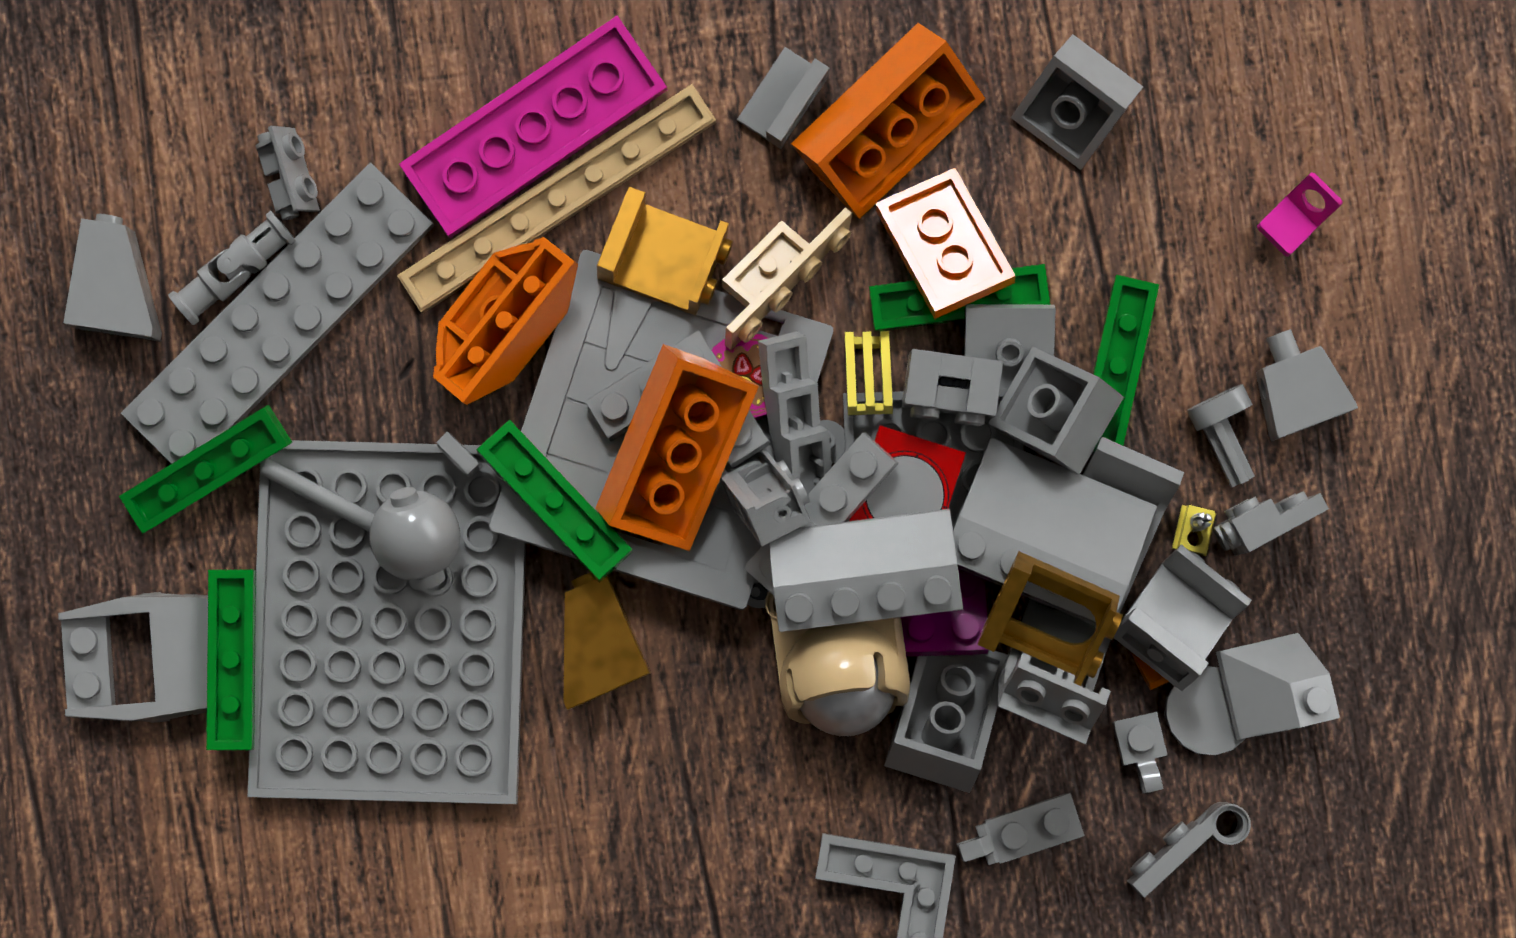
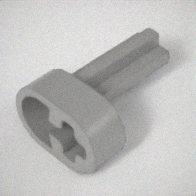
M1243 384L1221 392L1187 410L1196 431L1204 430L1231 488L1255 477L1227 419L1253 405Z

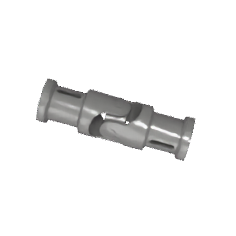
M270 210L262 224L247 236L241 234L232 242L229 249L223 250L197 270L198 276L179 292L172 291L168 296L192 325H195L199 322L198 316L217 300H226L250 278L252 273L255 274L266 267V260L285 244L292 245L296 240ZM218 270L225 274L230 281L220 282Z

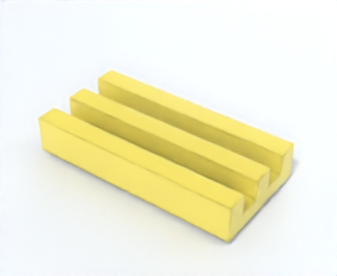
M871 331L862 332V337H854V332H845L848 415L893 414L889 331H880V336H871ZM880 348L883 403H875L872 349ZM854 349H863L865 404H857Z

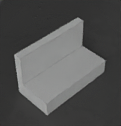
M784 47L739 115L737 121L782 149L828 79L830 68L815 58L810 63Z

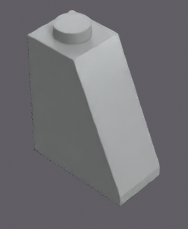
M96 214L95 220L81 218L63 323L74 329L161 342L162 331L135 232L126 225H122L123 218L117 216Z

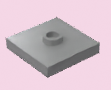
M965 305L964 356L1003 361L1000 388H1009L1032 347L1054 356L1055 305Z

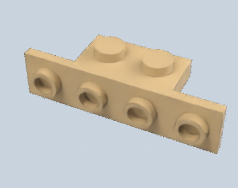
M845 207L810 244L781 220L722 279V288L746 307L726 327L725 346L732 350L741 340L745 343L749 342L762 327L763 322L761 320L771 310L776 313L786 305L793 292L791 290L800 280L805 283L808 282L822 265L820 260L830 250L836 253L846 244L851 236L849 231L852 217L851 211Z

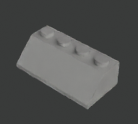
M950 509L800 527L769 543L779 632L963 609Z

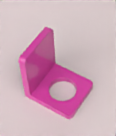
M1311 172L1257 225V229L1284 256L1289 257L1319 225L1342 205L1343 201L1315 173ZM1311 189L1321 194L1325 201V208L1319 209L1312 206L1306 199L1305 191Z

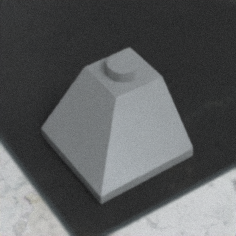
M1299 633L1216 652L1236 740L1301 728L1340 718L1330 673Z

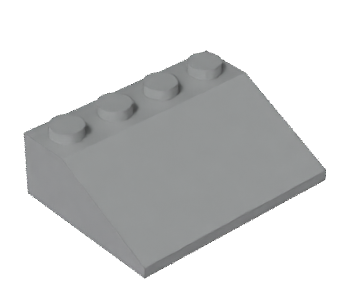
M991 437L953 528L958 569L1002 587L1016 555L1020 551L1119 595L1118 612L1157 506ZM1027 581L1021 594L1022 596L1096 626L1095 617L1083 605Z

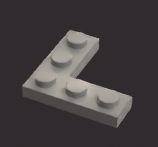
M699 330L673 346V348L702 357L722 367ZM657 357L585 401L610 442L627 432ZM750 410L728 459L732 468L770 445L769 440Z
M822 833L815 879L903 893L896 938H943L956 856Z

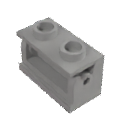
M766 449L762 451L766 463L762 464L760 461H751L730 472L724 470L720 478L733 510L761 546L811 522L804 507L805 504L810 502V499L803 484L798 478L793 479L788 466L783 460L776 462Z

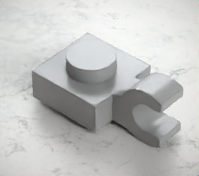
M1153 712L1112 722L1122 766L1136 764L1142 793L1162 790L1163 784L1155 758L1167 756L1168 754L1158 713Z

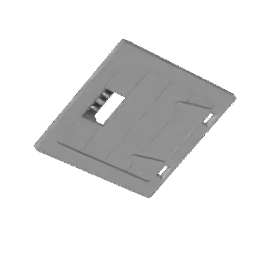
M583 250L578 260L568 313L555 329L521 432L595 509L626 432L610 442L585 401L657 357L663 344L673 347L699 330L712 350L715 345L725 339L726 327L746 307L731 294L715 290L709 305L701 303L695 316L597 279V264L601 254ZM771 310L764 318L783 323L779 336L797 331L806 336L809 379L818 382L833 335V327L780 310L775 313ZM760 330L757 333L762 334L767 338L776 337V335L763 332ZM767 416L757 420V423L769 440L770 445L734 468L727 461L724 470L730 472L751 461H760L762 464L766 463L762 453L765 449L776 461ZM719 480L690 551L665 543L661 546L617 532L632 548L633 552L613 571L738 610L746 609L755 578L744 566L762 546L733 510L721 480ZM504 482L489 525L490 531L577 559Z

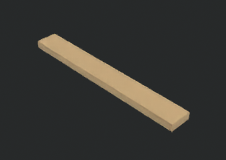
M691 84L398 274L397 277L420 312L424 314L467 286L493 253L517 245L532 243L534 240L539 239L716 124V119L693 84Z

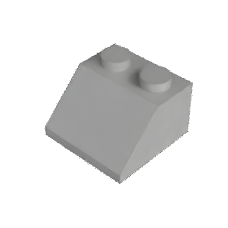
M1072 34L1050 60L1011 118L1081 170L1131 105L1143 86Z
M1032 347L997 407L996 416L988 424L1043 457L1080 475L1124 397L1100 377Z

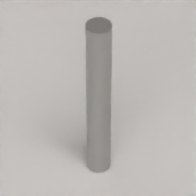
M269 458L265 461L260 471L261 475L370 532L371 522L375 514Z

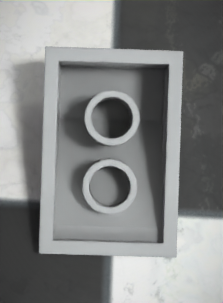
M989 650L988 654L917 656L910 677L908 702L901 706L884 766L970 793L983 764L998 706V679L1007 654Z

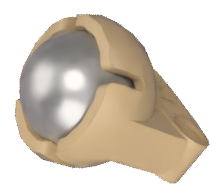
M768 592L765 607L767 613L771 616L781 699L788 718L798 723H811L828 734L854 736L874 728L887 714L892 713L896 706H904L908 702L910 678L901 617L779 632L775 598L773 594Z

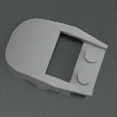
M161 592L143 593L58 613L62 627L67 701L65 716L71 718L82 717L154 723L207 712L208 595L164 594ZM149 612L155 702L116 705L109 616Z

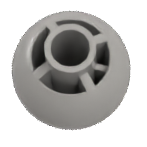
M405 487L392 492L390 498L376 511L370 526V545L376 560L387 572L398 578L409 580L412 589L425 590L433 588L445 580L444 569L453 561L459 548L460 527L455 513L440 497L429 492L417 491L414 487Z

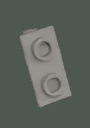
M269 126V132L257 136L259 143L255 147L264 175L271 176L278 172L280 174V179L267 184L275 213L281 214L282 220H290L299 216L298 211L319 212L320 208L316 198L318 194L317 186L309 175L304 159L305 147L296 129Z

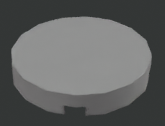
M1207 666L1201 676L1183 691H1180L1172 684L1165 699L1164 716L1170 732L1180 745L1198 754L1218 755L1233 750L1246 739L1236 740L1219 667Z

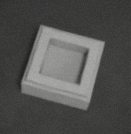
M446 432L436 442L438 444L437 447L466 476L473 477L483 467L449 432Z

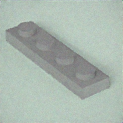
M862 432L809 492L810 502L805 504L804 507L811 522L801 527L847 522L899 463L867 433ZM768 543L755 553L744 568L774 595Z

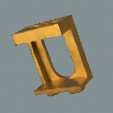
M1018 551L985 622L977 645L995 652L998 643L1001 642L1076 675L1074 683L1081 686L1085 676L1094 678L1100 667L1104 653L1098 650L1104 637L1112 640L1118 630L1123 614L1117 612L1120 596ZM1027 581L1089 609L1096 621L1094 634L1084 642L1070 643L1012 618L1011 615Z

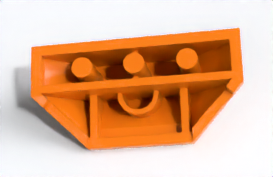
M545 237L536 239L532 243L517 245L493 253L438 323L436 366H434L433 378L466 405L513 382L568 313L578 263Z

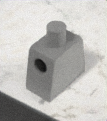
M1291 329L1266 339L1275 363L1258 370L1256 377L1271 442L1358 408L1356 401L1321 346L1300 353Z

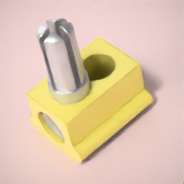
M1182 505L1172 548L1177 549L1180 545H1183L1191 552L1207 556L1216 517L1215 511L1192 505ZM1191 531L1197 532L1199 542L1196 546L1190 545L1187 540L1188 534Z

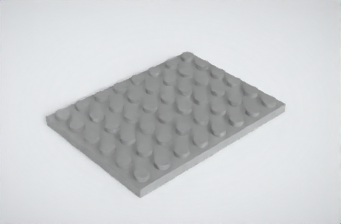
M291 440L293 443L268 458L373 514L390 498L392 492L401 488L414 487L417 491L429 492L440 497L451 507L457 517L460 527V544L455 558L444 569L445 580L441 584L425 590L412 589L409 580L390 574L378 563L371 549L370 532L260 474L256 560L254 750H249L247 797L518 804L526 543L490 531L489 525L504 481L477 453L476 449L481 445H463L483 465L473 477H468L437 447L438 444ZM267 459L260 462V471Z

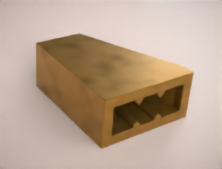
M587 573L572 580L571 583L574 589L565 592L563 702L567 710L651 674L608 575L599 583L591 573Z

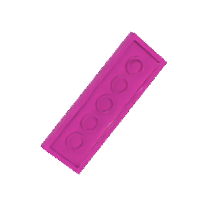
M615 16L409 156L399 165L449 238H452L668 91V89L620 18Z

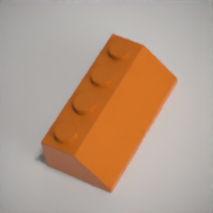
M917 23L803 131L791 145L811 171L860 219L986 98L947 41L920 23Z
M663 344L595 507L608 525L690 551L759 386L702 357Z

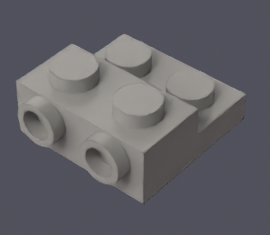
M1302 491L1274 504L1272 499L1259 503L1255 496L1224 511L1228 519L1214 527L1213 532L1224 551L1231 549L1234 556L1255 550L1325 512L1329 508L1321 493L1307 497L1305 492Z

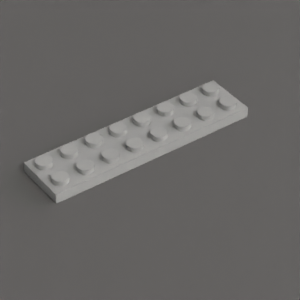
M370 162L294 238L296 241L292 245L288 244L121 414L171 464L242 421L435 225Z

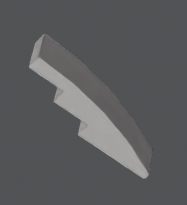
M797 331L759 340L758 347L769 431L776 462L783 460L788 466L793 479L798 478L807 494H809L832 468L829 430L820 425L818 383L809 379L806 336Z

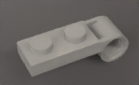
M1218 802L1211 805L1195 821H1191L1187 825L1183 821L1179 822L1163 837L1166 845L1154 856L1147 852L1132 865L1130 871L1134 875L1127 882L1139 895L1145 898L1210 837L1227 845L1242 842L1248 836L1251 828L1248 813L1238 805ZM1225 811H1232L1237 818V827L1233 833L1223 836L1217 830V818Z

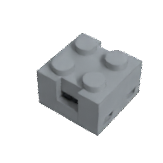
M912 349L908 355L901 408L911 409L910 417L936 421L940 413L955 415L954 423L981 427V425H984L985 419L990 420L996 416L1003 361Z

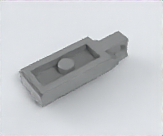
M1065 793L984 820L985 823L975 826L978 837L959 842L957 847L963 862L985 856L988 865L1020 858L1085 835L1071 793Z

